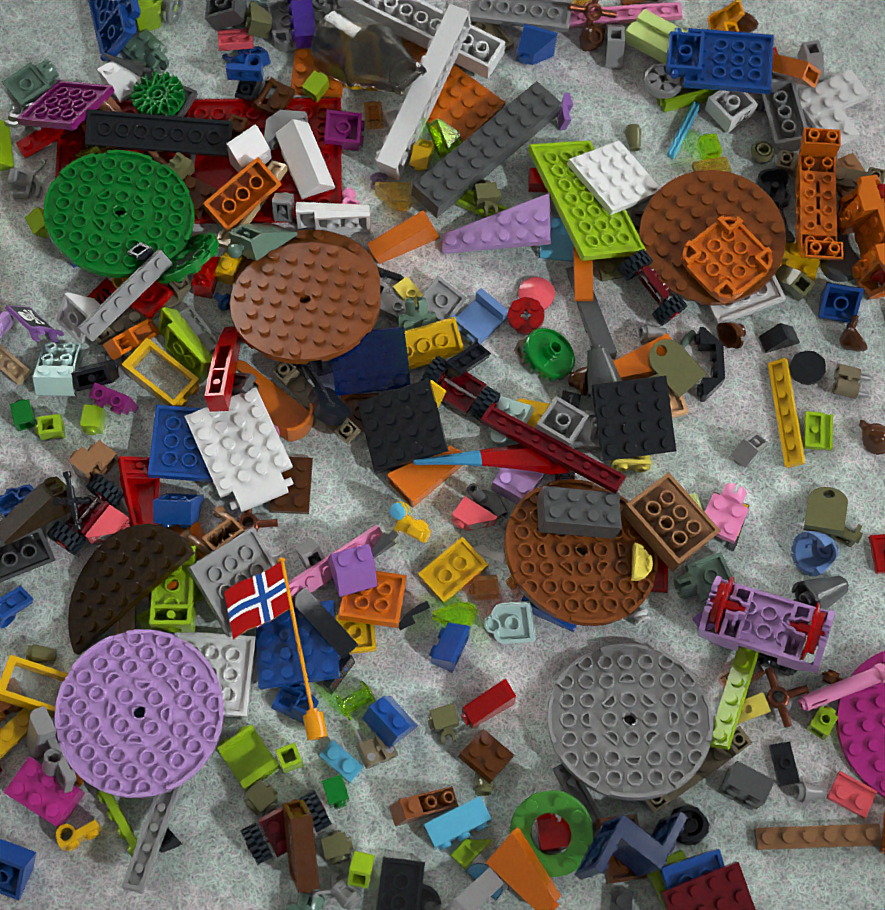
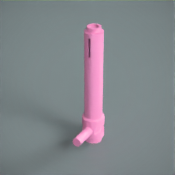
M878 663L869 670L800 696V699H798L800 709L802 711H809L873 685L884 684L885 663Z

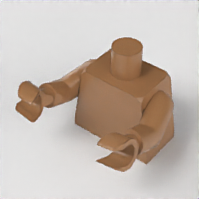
M223 506L213 509L215 511L213 515L216 518H221L223 523L202 537V541L196 536H192L189 528H186L181 533L182 537L190 545L196 546L197 550L204 556L244 532L242 526L231 515L226 513Z

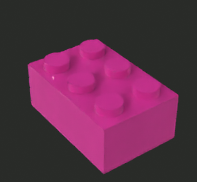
M31 757L27 758L4 791L6 795L57 828L65 824L85 794L75 785H73L72 791L64 793L57 776L45 775L42 771V764Z

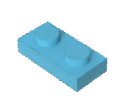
M334 740L319 755L337 773L342 774V777L349 783L364 768L362 764Z

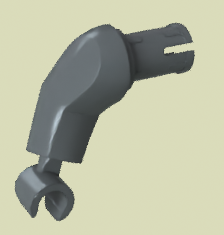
M475 483L470 484L466 491L473 498V502L490 510L497 516V519L502 518L503 520L499 525L506 530L509 520L506 517L508 512L500 497L487 490H481Z

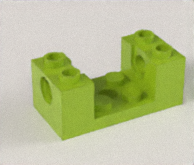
M191 546L195 554L152 591L149 624L153 630L166 633H195L196 612L193 607L194 579L187 567L199 560L196 546ZM172 581H177L179 586L176 590H169L168 584Z

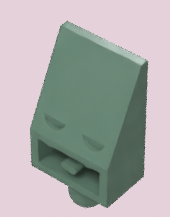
M241 224L228 232L231 245L228 247V255L234 259L243 255L257 261L271 250H275L296 237L297 232L276 224Z

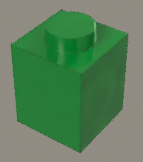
M20 399L10 404L13 422L18 432L35 427L37 423L33 406L29 399Z
M342 774L323 780L322 784L330 808L334 807L336 810L347 806L346 803L350 799Z

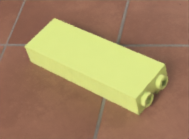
M644 9L638 15L637 20L632 22L625 30V43L666 64L669 33L675 31V28L680 27Z

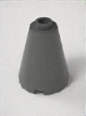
M601 344L590 346L591 350L587 351L588 397H593L591 385L622 381L606 346L602 347Z
M839 575L803 580L793 585L792 594L795 593L796 599L794 601L814 607L819 602L820 609L827 610L848 592L849 585L847 580Z

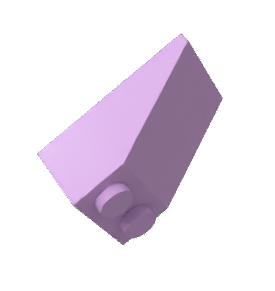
M501 468L492 482L491 490L518 504L526 494L539 486L545 474Z

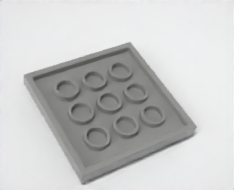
M253 526L190 565L187 569L226 636L232 637L224 592L238 582L261 574L276 564Z

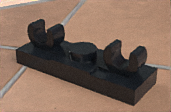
M478 342L474 343L445 362L444 367L449 370L446 376L451 381L455 376L459 378L488 359L491 353Z

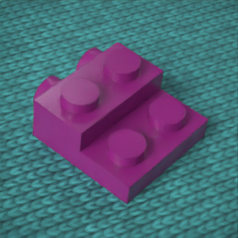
M327 110L324 144L342 145L344 150L359 151V147L363 146L364 136L361 135V131H364L365 127L362 113Z
M98 383L94 384L89 394L93 401L92 404L100 408H104V406L111 408L110 411L117 415H121V413L128 415L129 411L136 413L138 405L130 396Z

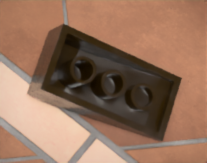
M57 476L49 477L39 484L0 521V539L2 542L8 545L69 513V505L61 504L60 506H55L52 502L54 498L62 499L67 497L65 488L67 485Z

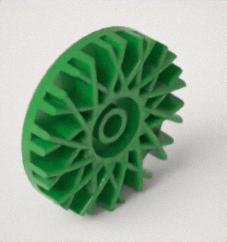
M155 71V74L151 73L150 78L144 75L145 79L140 78L141 83L136 82V85L133 86L135 91H131L132 103L139 114L172 116L180 110L185 101V91L181 81L174 74L171 77L169 72L164 73L162 71V75H159Z
M539 328L532 331L523 341L524 345L522 346L523 350L521 353H526L523 357L526 360L525 364L530 362L531 366L529 369H533V374L537 371L541 373L538 377L542 376V380L549 377V382H555L558 379L560 381L573 370L575 365L574 351L567 339L560 333L548 328Z

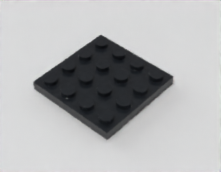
M666 376L591 385L601 461L677 451Z
M429 378L358 402L374 473H383L413 463V460L428 458L449 451Z

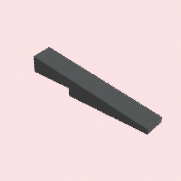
M568 267L566 272L574 294L573 267ZM593 290V301H576L580 316L591 344H601L602 347L606 346L611 358L615 359L617 350Z

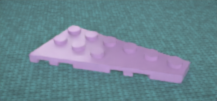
M550 193L442 234L443 253L551 244Z

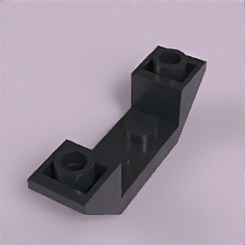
M700 327L698 333L694 335V344L697 345L698 351L710 352V362H713L711 378L703 377L701 383L697 385V395H700L701 402H705L722 386L725 380L724 348L722 342L706 328Z

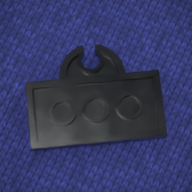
M383 857L376 910H425L424 906L429 901L434 902L436 905H441L438 893L431 886L423 884L425 862Z

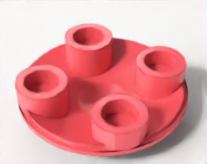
M541 277L528 278L519 287V298L530 297L538 300L544 310L552 304L555 298L553 285Z

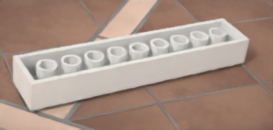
M338 0L339 6L427 49L429 41L433 40L435 36L434 31L437 24L440 25L442 21L443 11L422 0ZM471 25L454 63L488 79L504 55L505 41Z
M449 4L448 8L444 9L441 16L442 21L435 28V36L427 45L428 51L425 56H422L419 64L420 68L418 71H415L412 78L413 83L411 87L407 88L405 92L406 98L403 103H400L398 115L396 118H393L390 125L391 130L389 134L385 135L383 139L384 145L381 150H378L375 157L380 173L396 180H400L412 155L413 145L419 140L471 28L469 11L453 4Z

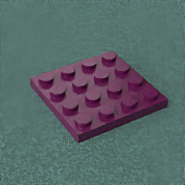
M58 81L16 119L19 125L72 131L77 129L78 125L86 120L87 109L97 110L104 101L109 99V96L115 90L113 85Z

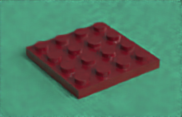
M737 861L660 891L666 910H756L741 866Z

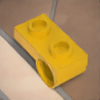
M96 819L79 829H75L70 824H63L56 831L57 843L60 849L63 851L68 850L69 852L80 846L79 843L87 839L89 841L99 835L98 832L103 829ZM72 830V837L69 840H63L64 832Z

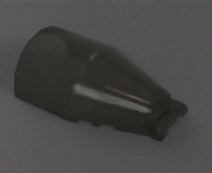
M347 7L335 9L327 14L317 26L312 38L311 54L317 70L349 87H354L355 85L361 86L363 89L373 87L378 91L393 92L402 96L406 92L405 90L420 75L423 76L427 72L422 64L413 60L388 26Z

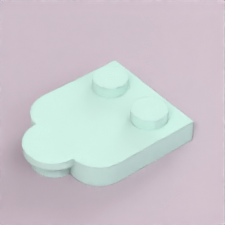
M502 396L495 407L526 424L534 411L532 405ZM488 427L491 431V439L495 443L502 444L510 439Z
M531 601L497 604L493 608L492 613L484 620L485 629L489 633L494 634L495 639L501 644L535 642L536 636Z

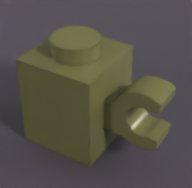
M179 152L167 164L182 181L187 174L191 176L195 171L193 161Z
M496 182L475 184L473 195L476 209H484L485 216H488L489 209H492L494 214L498 213V201L501 200V190L497 188Z
M453 703L429 710L430 717H427L429 728L434 729L435 734L442 732L440 737L442 745L446 744L444 738L447 735L452 737L453 742H456V735L452 729L459 727V720Z

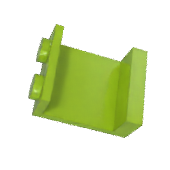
M252 724L249 726L244 725L237 730L235 736L223 739L219 743L220 746L217 747L245 792L259 780L263 781L280 769L279 763L272 756Z

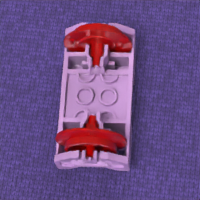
M716 576L702 614L698 631L699 637L737 651L738 647L741 646L778 658L777 664L788 668L818 673L836 611L820 609L819 602L814 607L734 583V577L727 581L722 579L723 577ZM709 622L715 624V633L707 629ZM818 646L814 662L802 661L808 653L814 655Z

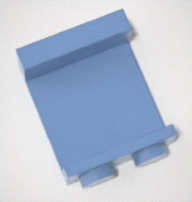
M480 288L476 292L475 300L458 316L453 314L451 317L456 318L459 332L464 335L468 343L474 344L478 342L481 344L507 319L508 310L485 290Z

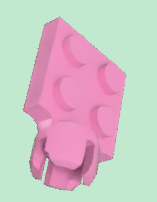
M728 483L720 495L712 494L705 513L721 530L716 536L734 544L749 508L743 505L746 490L740 486L738 491L734 493L736 484Z

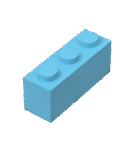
M481 796L425 823L424 829L434 850L439 848L442 851L450 847L452 841L456 839L462 841L471 836L470 832L476 829L480 832L488 828V823L491 822L492 818Z

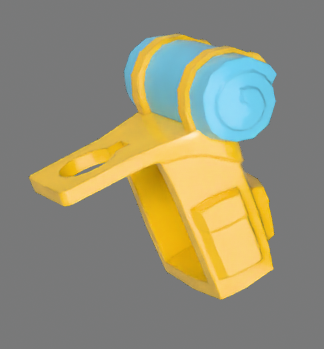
M401 501L394 503L389 511L391 517L397 521L394 530L397 533L401 531L422 543H427L432 533V530L429 528L430 525L423 519L416 520L412 517L409 504Z

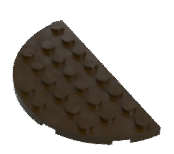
M140 524L128 527L117 532L100 545L84 565L71 594L68 629L74 653L80 655L193 556L195 552L191 545L173 530L155 524Z

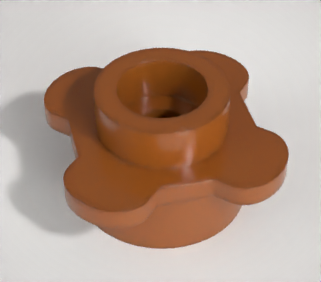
M828 669V672H822V675H824L822 681L828 684L843 680L836 671Z

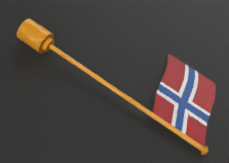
M281 557L278 560L279 563L261 574L238 582L227 589L224 595L233 640L245 631L267 623L290 609L310 710L306 711V715L303 716L307 741H314L326 738L328 734L323 712H319L318 708L314 709L284 563L286 559Z

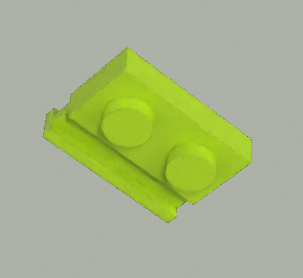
M812 411L804 413V449H824L828 451L833 449V414L828 415Z

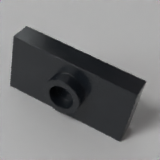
M790 741L769 745L778 786L800 783Z

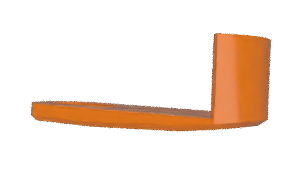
M238 360L236 370L239 373H252L256 377L254 384L258 387V392L273 425L278 426L280 436L288 442L297 441L305 437L313 426L312 403H309L310 411L247 362Z

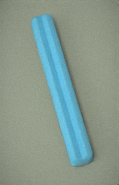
M693 101L667 151V157L671 159L676 157L700 109V103Z

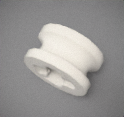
M648 609L631 615L635 619V626L647 623L652 619L651 616H648Z

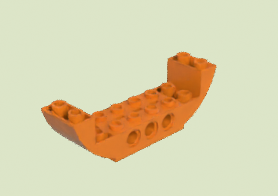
M804 127L795 180L796 244L801 258L843 260V242H837L836 155L841 146V131L837 129Z

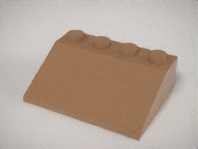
M669 472L628 502L621 512L672 572L721 532L717 525Z

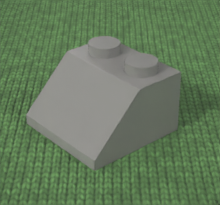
M556 396L537 423L536 429L571 447L589 415Z

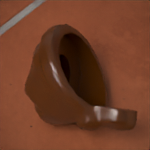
M744 11L745 15L737 22L739 32L751 33L758 28L759 23L754 16Z
M858 315L852 316L842 332L839 342L845 350L864 352L868 349L867 344L855 329L858 324Z
M860 420L859 427L863 430L862 441L866 450L876 455L884 454L885 426L879 423L868 424L864 420Z

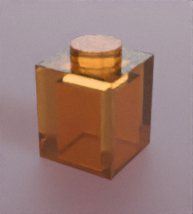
M381 101L364 102L366 130L384 128Z
M497 575L473 576V583H469L470 595H474V601L498 599Z

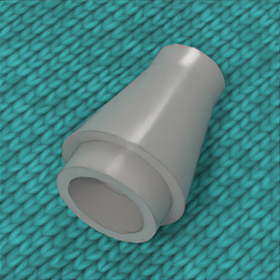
M650 325L640 326L638 337L644 343L651 342L666 334L667 329Z
M801 781L794 785L793 795L795 800H799L801 803L825 799L826 788Z

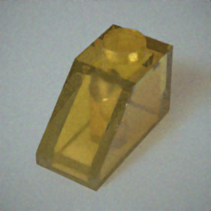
M375 182V195L392 210L401 212L411 210V182Z

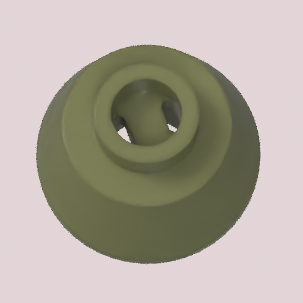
M757 141L751 147L752 158L756 163L764 164L774 157L775 149L767 141Z

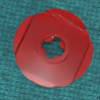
M522 297L511 303L508 310V322L516 332L529 335L532 331L539 329L544 323V309L538 300ZM525 311L531 314L528 320H524V317H521V314H524Z

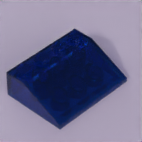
M404 326L371 330L353 349L331 359L334 389L337 396L399 389L411 384Z

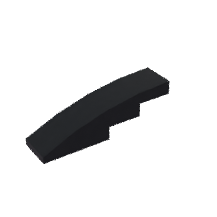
M303 588L292 598L293 606L342 659L358 646L347 631L306 588Z

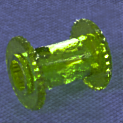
M360 681L362 688L341 700L338 695L336 696L338 707L349 721L352 720L350 713L368 702H371V704L376 702L371 689L364 681Z

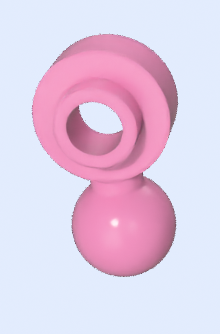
M345 188L342 191L343 202L341 204L359 205L355 200L356 193L352 188Z

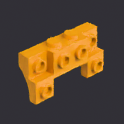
M734 0L725 8L713 12L707 18L710 30L739 32L737 22L745 15L741 0Z

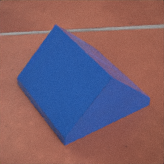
M827 282L821 292L818 318L849 323L852 316L858 314L864 288Z

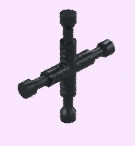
M71 471L63 472L67 485L65 487L67 497L62 499L54 498L52 502L55 506H60L61 504L69 505L71 517L73 516L74 531L82 530L78 520L79 512L77 505L90 504L91 498L76 497L74 486H72L70 479Z

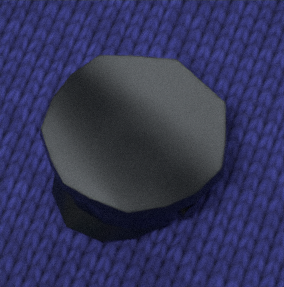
M802 351L794 355L789 371L795 381L804 385H815L826 373L825 359L815 351Z
M692 805L675 808L671 815L682 812L687 816L684 823L685 828L678 835L676 841L684 845H697L709 833V822L699 808Z

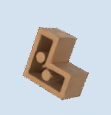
M99 440L96 444H92L88 451L84 447L74 451L68 461L76 475L88 484L97 473L104 477L115 466L119 458L112 449Z

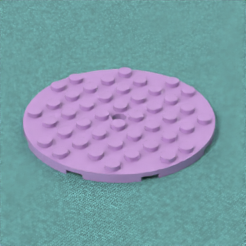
M130 630L115 636H109L90 647L72 665L65 681L61 684L55 706V728L59 746L72 769L95 788L108 794L126 798H145L160 795L181 786L191 779L212 755L218 743L224 721V700L221 686L209 662L188 642L172 634L156 630ZM138 707L145 708L143 718H136L134 715Z

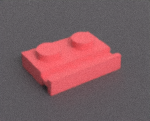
M247 28L219 30V51L254 48L253 36L248 35Z
M839 771L826 799L864 819L878 791Z

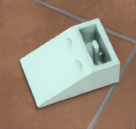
M43 343L33 374L36 395H75L76 386L71 373L79 368L81 343Z

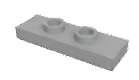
M189 305L179 311L202 343L213 354L218 339L194 307Z

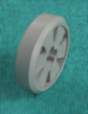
M664 63L651 66L646 71L644 77V87L647 92L661 99L677 95L683 83V77L673 79L666 73V64Z

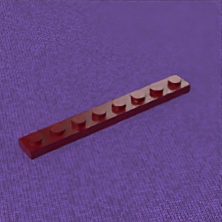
M492 405L489 406L481 418L480 423L614 494L618 492L626 479L624 474Z

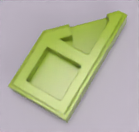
M464 839L450 856L466 870L475 858L488 847L492 840Z

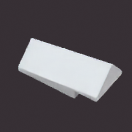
M292 119L275 133L282 149L281 154L301 199L335 188L309 123Z
M296 202L298 230L316 229L338 234L370 232L369 205Z

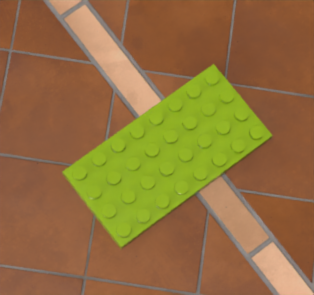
M590 140L529 144L527 150L548 193H550L553 204L581 261L632 256L639 250L645 249L646 251L626 209L609 215L567 165L569 159L595 150Z

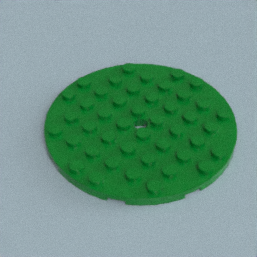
M107 150V153L96 155L91 153L73 161L59 172V176L54 182H51L44 200L45 227L56 249L79 268L105 277L129 278L147 260H137L127 255V252L140 242L152 247L154 253L158 249L162 250L171 262L174 261L188 244L194 227V204L192 203L189 190L182 179L167 165H162L152 160V157L133 151ZM121 210L125 214L120 215V217H118V215H116L115 212Z

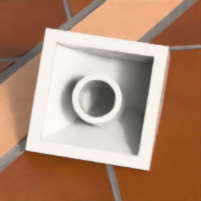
M110 61L97 69L103 84L113 85L115 90L113 96L120 103L131 97V91H135L133 86L136 85V82L140 84V78H144L114 61Z
M67 292L64 294L56 321L82 344L88 338L79 330L78 326L100 304L94 298Z

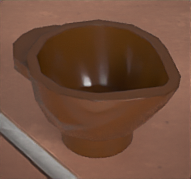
M601 23L586 26L581 31L579 41L583 51H593L602 45L605 28Z
M724 322L717 325L718 338L723 343V346L735 349L743 346V337L746 335V329L743 324Z
M587 366L579 368L575 372H570L568 376L569 386L575 387L582 396L587 395Z

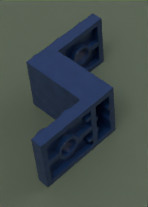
M679 812L660 819L651 836L625 815L603 822L574 875L582 880L594 875L603 874L609 866L608 861L612 855L638 876L662 870L667 864L666 858L669 852L676 846L675 841L678 835L685 828L684 823L687 816Z

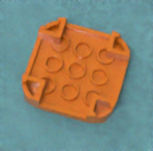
M722 215L717 218L714 224L692 241L689 240L685 244L681 257L685 269L713 298L723 304L737 299L765 277L773 261L772 251L769 246L766 248L742 224L743 220L738 216L734 218Z

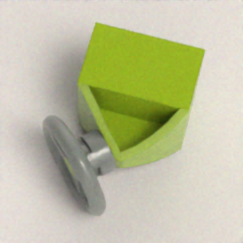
M138 0L141 13L135 19V24L139 32L141 33L145 29L152 31L160 28L164 12H166L168 24H175L182 13L184 0Z

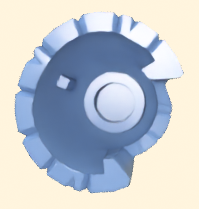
M806 531L798 534L791 547L793 552L791 555L794 563H797L796 567L801 572L803 571V574L810 577L819 576L824 573L837 559L839 554L835 541L828 535L817 531Z

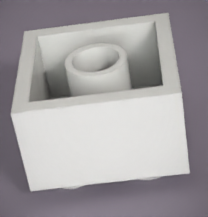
M719 90L708 97L705 110L729 133L754 115L758 103L746 92Z

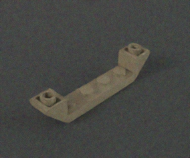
M780 149L776 167L796 178L798 153ZM836 166V186L855 189L858 186L856 181L860 177L877 175L881 183L884 184L885 170L869 167L868 172Z
M187 276L181 282L176 283L173 281L168 283V288L174 294L162 308L172 309L181 303L192 287V282ZM161 309L151 318L152 320L160 316ZM132 310L111 323L95 341L98 345H103L110 339L145 321L147 318Z
M280 362L271 371L310 410L309 403L311 402L308 399V395L313 386L291 363ZM349 418L338 426L325 424L347 445L361 432Z
M741 726L737 727L729 750L709 748L701 767L687 783L664 796L644 800L654 814L727 763L753 742Z

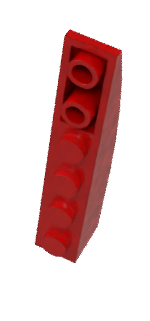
M234 326L224 327L212 357L204 395L210 412L229 411L242 341Z

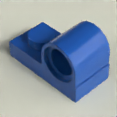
M252 53L245 58V64L226 63L227 80L263 82L261 56Z
M21 585L0 598L1 629L14 621L16 613L33 603L34 599Z

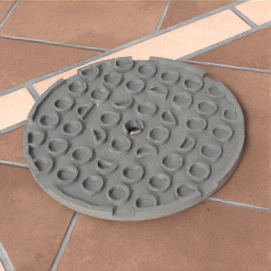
M632 643L611 644L602 646L600 649L588 654H583L563 671L556 682L549 700L547 715L548 732L551 744L560 762L580 783L597 793L611 798L631 801L649 800L677 790L687 783L699 770L710 748L713 735V715L709 699L700 686L699 680L683 663L666 652L661 653L650 649L646 645ZM632 716L636 722L630 725L625 722L624 718Z

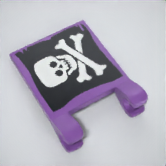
M6 305L5 309L29 330L34 341H41L38 338V334L45 335V332L49 333L52 342H60L57 339V334L64 336L61 330L53 329L31 307Z

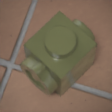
M259 780L245 793L247 799L244 802L256 816L260 813L263 816L265 813H271L277 807L278 799L276 795L278 793L270 784L266 786Z
M340 830L328 833V837L320 839L325 860L330 862V865L350 860V850L353 849L351 836L346 837L345 832L341 833Z

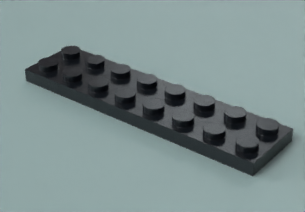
M87 109L85 146L229 157L227 143L232 140L233 121Z

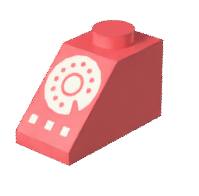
M464 496L452 513L451 521H453L454 526L457 528H464L469 531L495 526L497 516Z
M109 505L86 533L85 537L91 544L105 542L117 532L131 527L132 523L128 516Z

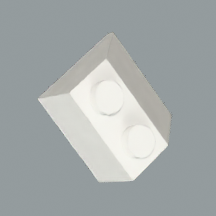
M256 124L227 143L230 164L238 173L257 157L264 164H267L271 159L270 148Z

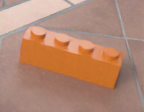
M257 157L207 199L201 207L217 224L228 232L282 184L261 159Z

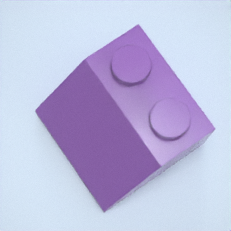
M369 544L333 553L328 557L327 561L339 597L377 587L375 561Z

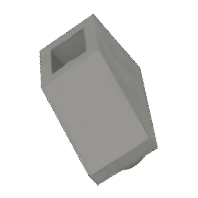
M819 40L802 42L797 55L798 59L807 61L820 70L821 74L818 81H823L824 53Z

